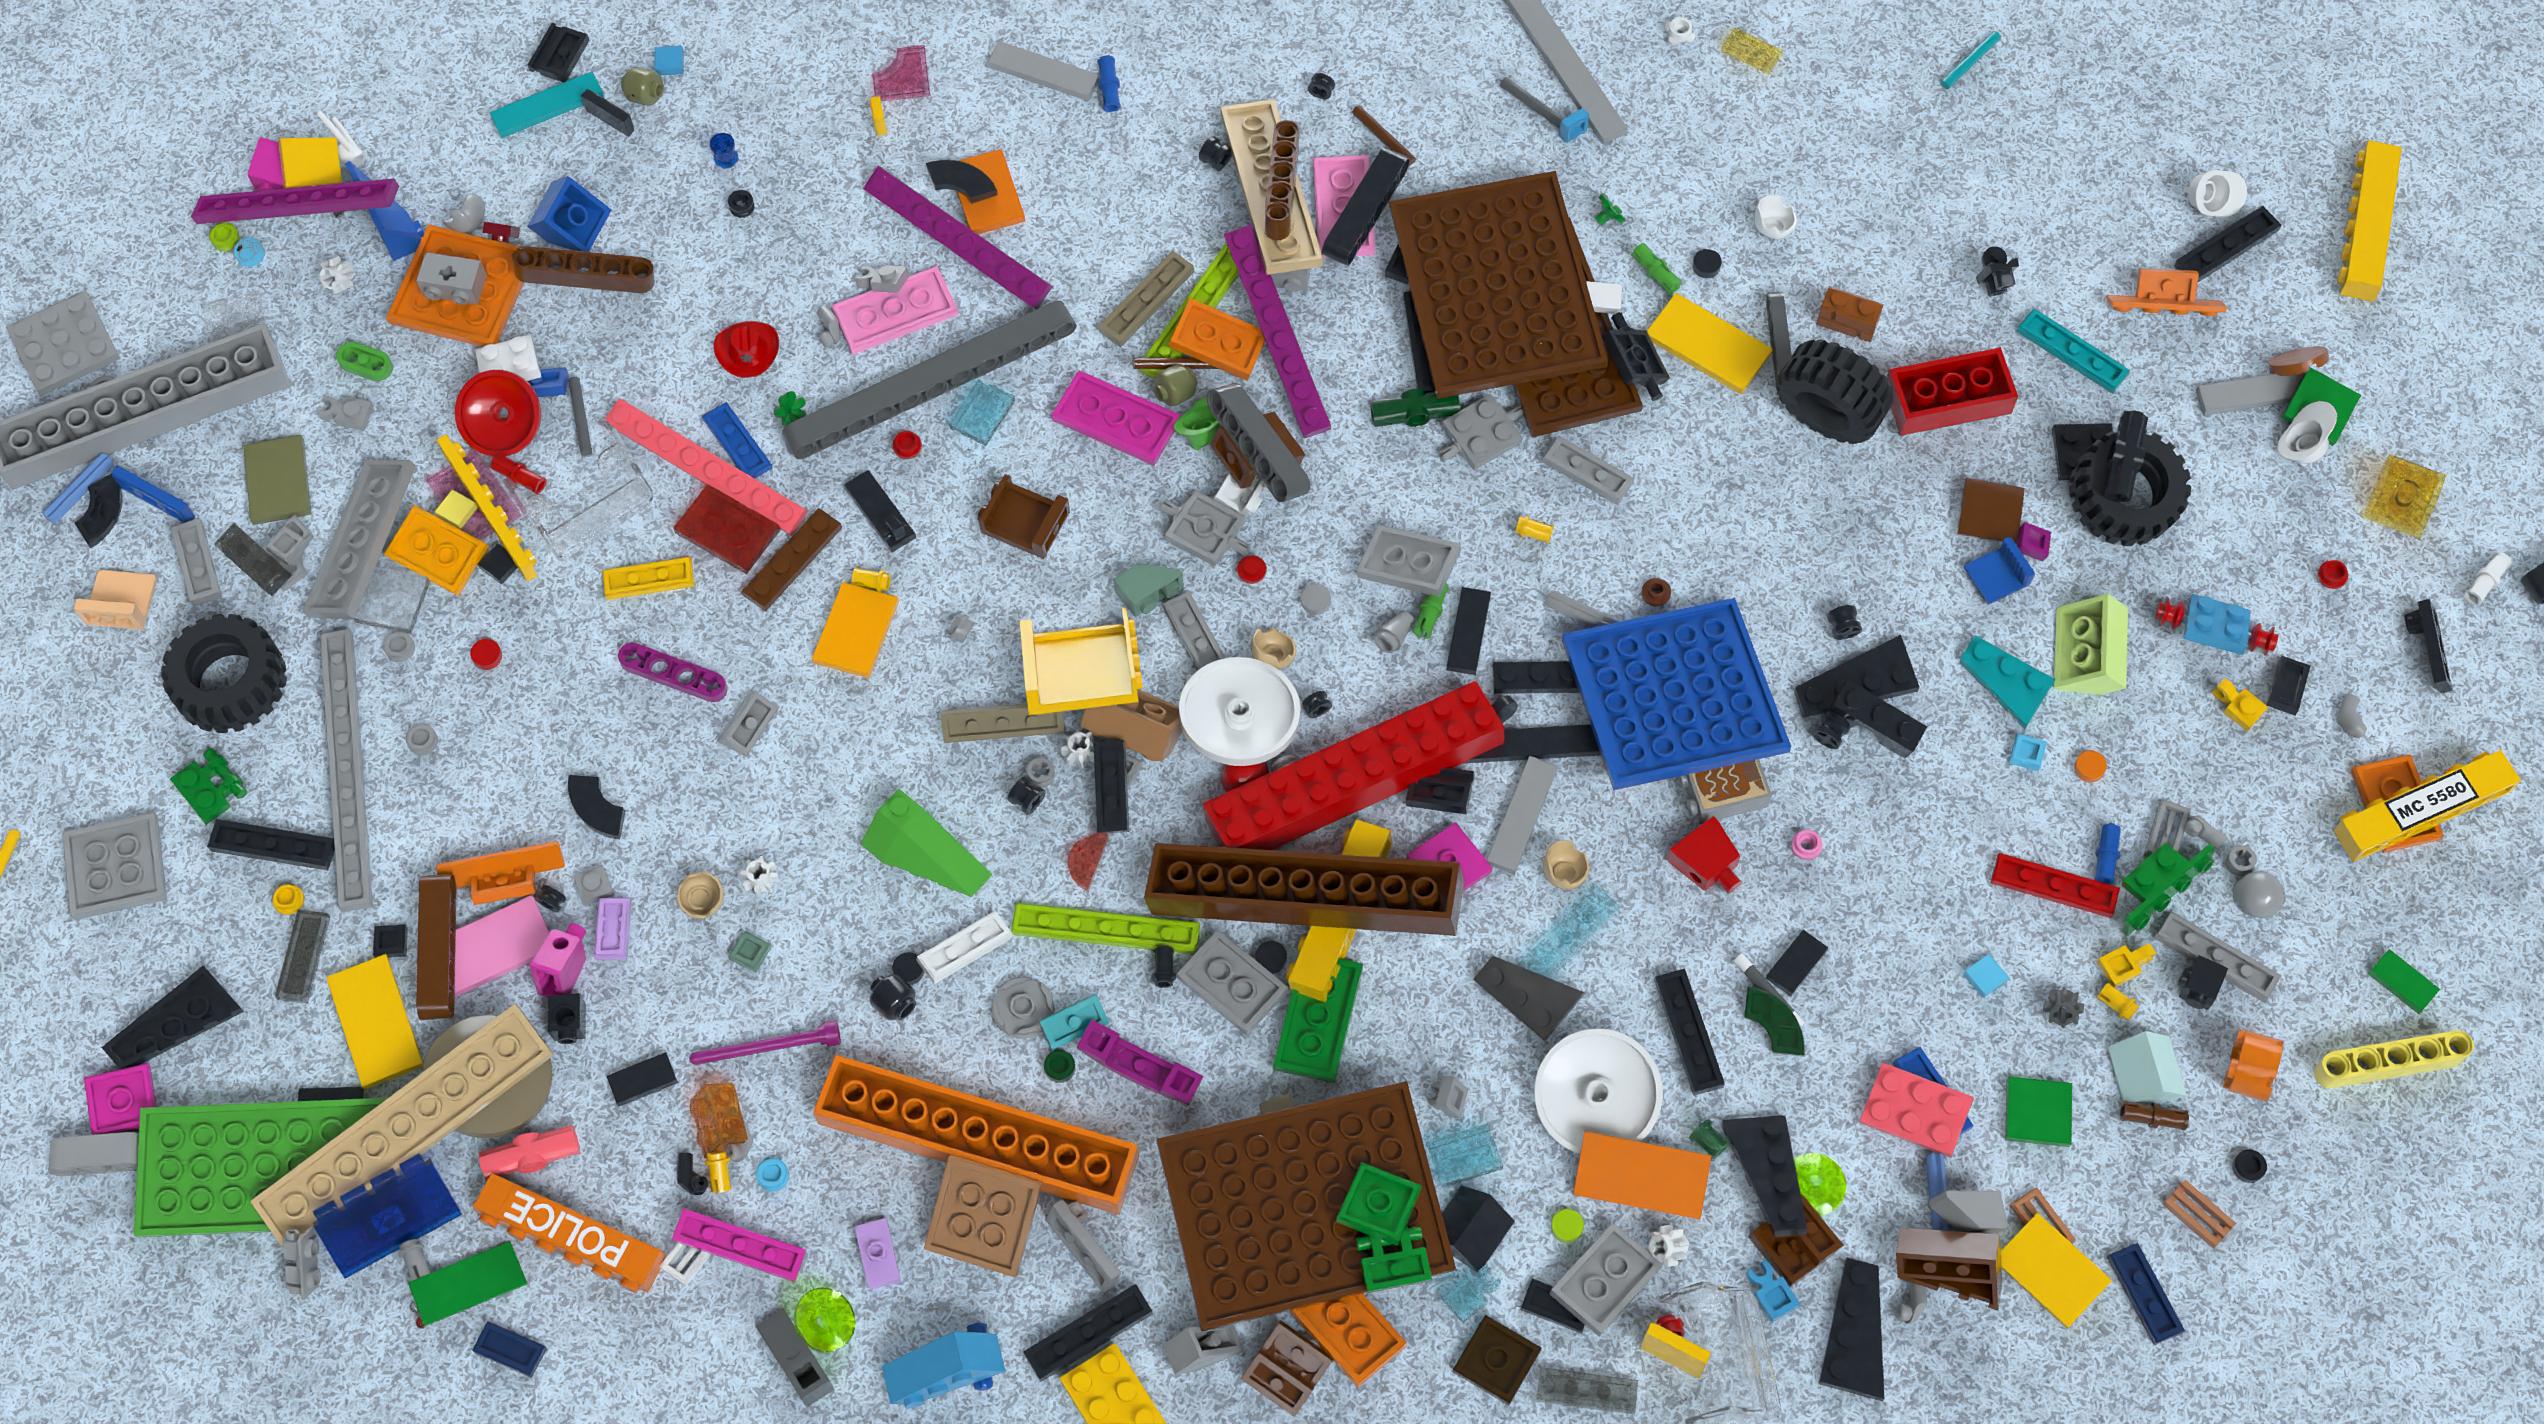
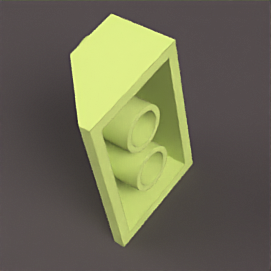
M2104 594L2057 607L2054 688L2056 690L2102 695L2126 689L2127 606L2110 594Z

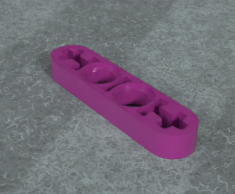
M627 643L619 650L618 660L622 668L629 673L708 702H719L727 695L726 681L719 673L637 643ZM634 653H637L638 658L645 662V667L641 661L636 659L629 663L627 655L633 656ZM657 662H665L668 665L665 672L661 674H655L651 669ZM684 672H692L695 675L690 683L682 684L678 681L679 676ZM717 682L719 690L713 689L712 692H709L708 687L704 685L713 686Z

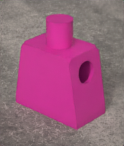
M260 137L248 170V178L257 191L284 189L278 142Z
M571 923L566 932L556 929L551 930L530 964L538 995L548 998V996L571 994L586 961L582 943L586 930L582 926Z

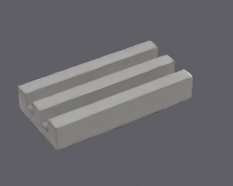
M2161 799L2143 856L2149 857L2157 850L2153 847L2165 808L2169 809L2170 812L2159 847L2168 842L2174 819L2178 812L2182 816L2172 848L2179 852L2185 832L2184 825L2187 823L2186 821L2189 818L2191 809Z

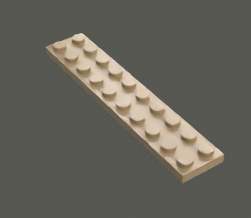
M513 1004L250 1202L282 1248V1239L286 1236L285 1232L288 1230L296 1229L299 1231V1234H304L313 1226L315 1227L316 1235L554 1056V1054L517 1004Z

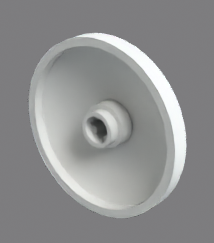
M1246 657L1225 658L1202 667L1187 681L1180 696L1179 721L1188 742L1207 758L1227 765H1254L1277 756L1292 742L1300 722V700L1292 682L1274 666Z
M1587 1029L1563 1038L1547 1053L1537 1072L1534 1096L1540 1120L1549 1134L1562 1146L1580 1154L1584 1131L1641 1142L1652 1130L1658 1119L1662 1106L1663 1088L1660 1073L1653 1058L1637 1041L1614 1030Z

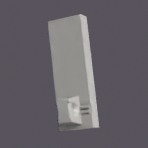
M1062 1199L1052 1205L1046 1221L1103 1294L1115 1287L1121 1272L1083 1226L1089 1214L1080 1202L1075 1201L1067 1205Z

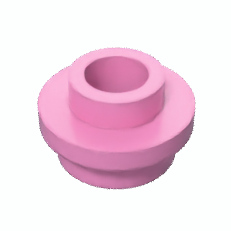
M1812 830L1799 831L1794 835L1791 842L1793 853L1803 860L1815 859L1819 856L1823 847L1820 836ZM1803 842H1808L1811 844L1812 848L1810 850H1806L1802 848L1801 844Z

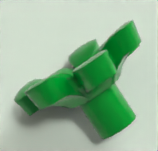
M1601 193L1598 198L1602 202L1603 210L1595 217L1601 225L1610 218L1617 220L1621 224L1624 223L1626 218L1620 214L1622 210L1617 205L1613 207L1608 196L1605 193Z
M789 391L785 395L780 396L778 399L780 406L774 408L775 417H782V425L784 427L807 416L806 412L800 409L805 406V399L803 397L796 399L794 391Z

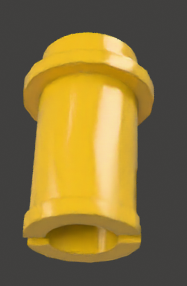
M1526 515V518L1520 516L1515 533L1520 534V538L1527 536L1549 544L1554 525L1529 519V515Z
M856 567L853 570L851 582L852 585L877 589V592L882 593L890 588L891 574L886 573L885 570L876 572Z
M2107 983L2101 990V994L2097 996L2098 1000H2101L2120 1014V1019L2125 1018L2129 1021L2140 1007L2135 1003V998H2128L2110 983Z
M726 1151L707 1153V1160L704 1161L705 1165L709 1167L711 1193H716L717 1190L718 1193L732 1189L727 1163L730 1161V1157L726 1155Z

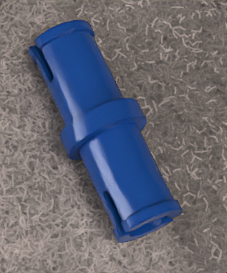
M1109 55L1102 56L1097 62L1100 73L1098 87L1102 91L1103 110L1105 112H1115L1121 108L1118 94L1120 80L1116 77L1115 58Z

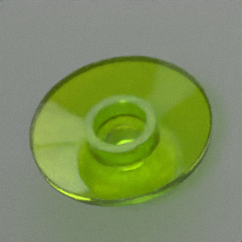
M1807 1153L1796 1157L1794 1162L1801 1195L1803 1194L1819 1215H1825L1834 1211L1842 1203L1847 1188L1846 1178L1840 1166L1831 1158L1818 1153ZM1814 1176L1820 1178L1821 1185H1813L1810 1178Z
M825 1287L815 1288L805 1293L798 1301L794 1311L795 1328L799 1337L803 1338L806 1344L813 1350L824 1353L837 1351L843 1348L854 1334L856 1321L853 1308L849 1301L838 1291ZM817 1318L823 1321V1328L818 1325Z

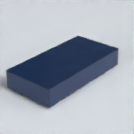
M487 1321L472 1351L477 1355L532 1378L547 1348L542 1344Z

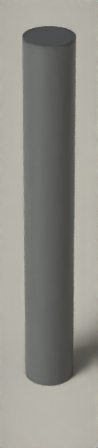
M1505 77L1501 81L1500 87L1560 129L1561 121L1565 118L1509 78Z
M571 377L568 379L580 453L582 456L592 454V447L580 378Z

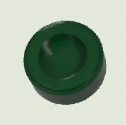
M1055 1050L1049 1053L1044 1061L1046 1076L1056 1083H1064L1070 1080L1076 1071L1073 1056L1064 1050Z

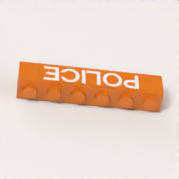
M491 1173L473 1205V1209L480 1216L478 1220L492 1228H496L497 1224L508 1229L506 1232L508 1235L520 1241H524L525 1237L536 1241L534 1246L548 1254H552L554 1250L564 1254L563 1259L566 1262L580 1267L582 1263L592 1267L591 1272L602 1279L608 1280L612 1276L621 1281L619 1284L621 1287L633 1293H637L639 1289L647 1293L649 1292L661 1270L659 1266L666 1258L660 1249Z

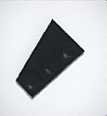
M1492 956L1473 979L1544 1041L1549 1038L1585 994L1583 991L1496 956Z

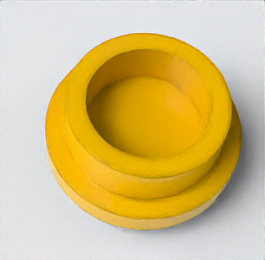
M282 885L275 891L272 902L274 908L279 913L291 915L302 908L305 897L299 887L295 885Z

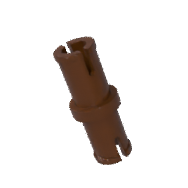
M2124 1100L2120 1108V1120L2148 1124L2149 1128L2154 1129L2158 1128V1126L2185 1131L2189 1123L2188 1110L2161 1107L2159 1103L2154 1102L2151 1105Z

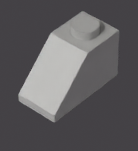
M1944 1191L1928 1200L1929 1206L1957 1232L1999 1234L2008 1229L2001 1191Z
M1233 1324L1203 1332L1200 1326L1187 1327L1163 1344L1175 1375L1196 1372L1244 1351Z

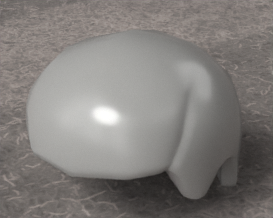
M474 193L468 195L460 209L452 210L450 212L452 218L449 221L444 220L443 224L457 232L471 233L482 223L485 214L483 200Z
M2255 871L2240 877L2234 884L2233 900L2240 904L2244 914L2261 919L2273 916L2282 908L2285 901V891L2281 883L2268 872Z

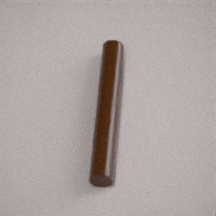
M1360 105L1353 109L1352 114L1389 149L1410 158L1409 166L1416 161V157Z
M1133 358L1132 362L1133 369H1167L1174 364H1181L1190 369H1218L1195 358Z

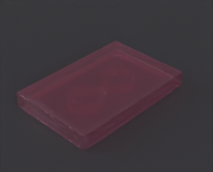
M477 450L466 455L463 460L466 465L472 462L480 475V478L477 479L480 486L486 484L495 498L491 501L493 506L497 507L500 505L509 520L505 524L508 525L522 517ZM451 465L425 479L440 503L443 502L451 490L474 501ZM479 508L476 509L461 528L462 531L480 541L495 533Z

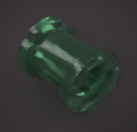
M1710 1119L1701 1123L1689 1136L1691 1142L1696 1141L1708 1155H1712L1711 1161L1717 1159L1732 1143L1729 1139H1724L1712 1127Z

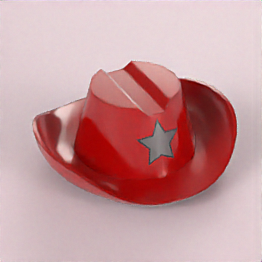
M757 321L736 323L722 329L716 335L713 347L714 353L721 366L730 374L740 378L756 377L763 374L774 362L779 351V336L775 328L766 323Z

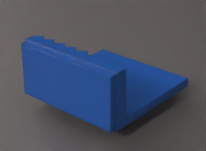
M2011 537L2004 539L2000 549L1963 566L1988 605L2029 586L2036 574Z

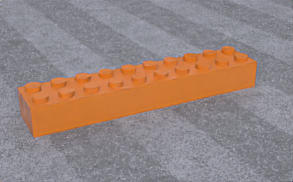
M836 1054L813 1112L819 1125L947 1163L950 1155L962 1157L1043 1182L1041 1192L1074 1202L1079 1201L1081 1204L1120 1215L1139 1159L1137 1144Z

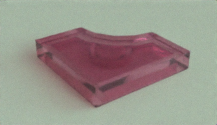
M925 45L897 48L896 58L893 63L885 70L872 74L875 97L880 96L881 102L931 96Z

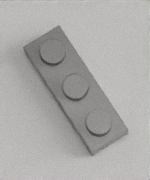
M1561 436L1556 439L1544 456L1543 463L1617 505L1634 481V478Z
M198 518L172 526L171 530L191 604L196 606L222 598L205 528L201 519Z

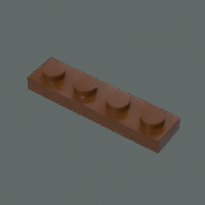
M818 508L742 590L743 596L766 612L842 529L841 523Z

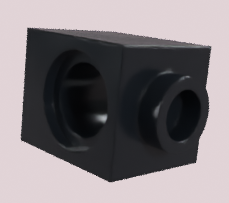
M580 993L548 996V1032L553 1040L558 1041L560 1044H574L577 1042V1039H586V1003ZM574 1016L570 1024L560 1025L563 1018Z

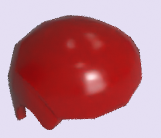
M1266 761L1248 766L1224 764L1220 780L1223 789L1228 792L1268 774L1269 769Z

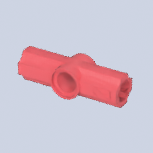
M571 1125L544 1134L536 1132L521 1134L515 1137L512 1143L478 1152V1158L483 1176L487 1181L491 1173L497 1176H505L518 1171L520 1173H531L541 1170L549 1162L580 1154V1146L575 1128Z

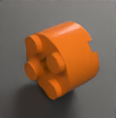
M2239 1030L2236 1041L2233 1044L2230 1055L2231 1062L2222 1088L2229 1089V1092L2268 1102L2273 1089L2270 1086L2273 1084L2274 1079H2276L2281 1061L2284 1041L2248 1030Z

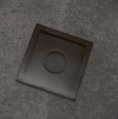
M1485 1315L1452 1372L1509 1406L1542 1348Z

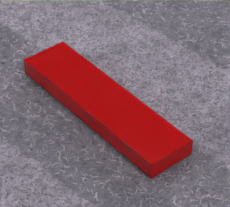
M1998 853L1990 882L1994 885L2108 918L2114 916L2120 887L2003 853Z

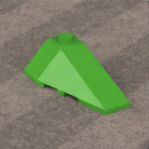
M900 789L878 809L860 843L861 846L883 864L891 867L895 866L908 871L914 876H921L932 880L940 886L972 897L992 876V873L931 815Z

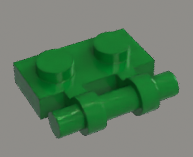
M213 748L206 750L203 754L204 758L208 761L205 767L201 769L197 762L193 761L170 778L205 825L231 808L225 799L233 793L237 799H241L247 794V790L243 787V780L238 774L232 773L228 768V761L223 755H218ZM218 774L223 783L216 788L210 779Z
M1406 1225L1399 1241L1401 1252L1384 1255L1382 1246L1392 1245L1391 1243L1370 1235L1356 1238L1358 1251L1370 1249L1372 1257L1360 1260L1366 1293L1432 1280L1426 1248L1412 1249L1411 1241L1422 1239L1420 1226L1408 1228Z

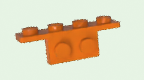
M2139 268L2135 296L2107 295L2106 299L2108 304L2114 307V310L2129 312L2131 308H2142V311L2147 313H2159L2160 309H2165L2179 315H2187L2189 311H2200V314L2204 316H2217L2218 312L2225 313L2227 306L2220 300L2195 299L2199 273L2187 270Z
M554 841L437 864L436 871L437 874L453 873L456 889L471 886L473 904L478 905L534 894L535 873L564 868L565 860L559 842Z

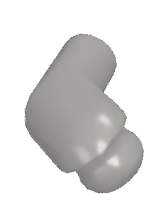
M821 306L817 310V316L827 330L820 334L821 342L825 347H829L832 344L836 345L840 340L838 319L828 306Z
M2346 694L2338 712L2337 721L2346 733L2355 738H2360L2367 731L2363 720L2356 713L2360 699L2353 694Z
M2201 816L2189 817L2184 825L2186 834L2192 837L2198 836L2218 850L2227 839L2224 834L2213 828Z
M737 1115L727 1122L734 1135V1139L729 1145L730 1147L725 1148L726 1155L730 1157V1161L733 1162L744 1160L753 1143V1137L742 1115Z
M1908 1282L1910 1300L1907 1304L1900 1303L1895 1309L1896 1318L1899 1321H1904L1906 1324L1917 1321L1928 1303L1925 1287Z

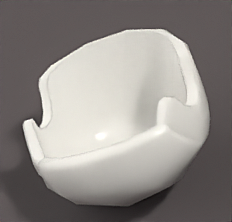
M1767 195L1761 198L1754 213L1756 229L1764 236L1775 240L1786 238L1792 234L1797 223L1794 207L1785 206L1782 196Z

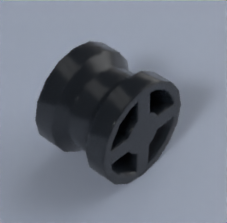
M1215 136L1208 138L1199 152V160L1204 163L1209 162L1216 171H1221L1232 157L1231 147L1227 144L1222 145Z
M1840 606L1827 614L1828 622L1833 624L1832 635L1834 639L1853 638L1862 632L1861 623L1856 620L1857 610L1855 606Z
M1825 712L1821 718L1822 724L1814 729L1812 735L1820 744L1830 749H1838L1842 744V736L1848 734L1851 728L1850 723L1836 713Z
M1024 776L1012 787L1007 799L1011 804L1021 806L1022 812L1026 815H1030L1041 804L1046 792L1041 787L1033 786L1031 780Z

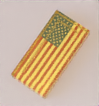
M1736 27L1721 48V52L1770 75L1783 55V50Z

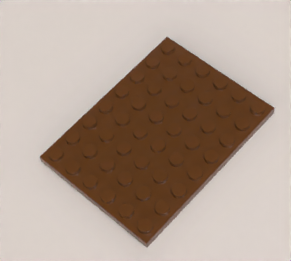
M1556 171L1389 201V208L1437 399L1608 367L1607 355Z
M1407 1081L1157 1138L1156 1140L1201 1332L1366 1293L1360 1260L1372 1257L1370 1249L1358 1251L1356 1238L1368 1236V1234L1337 1223V1216L1361 1162L1422 1185L1420 1195L1407 1223L1408 1228L1420 1226L1422 1232V1239L1411 1241L1412 1249L1426 1248L1432 1277L1456 1270ZM1393 1244L1382 1246L1384 1255L1401 1252L1399 1244L1398 1246Z

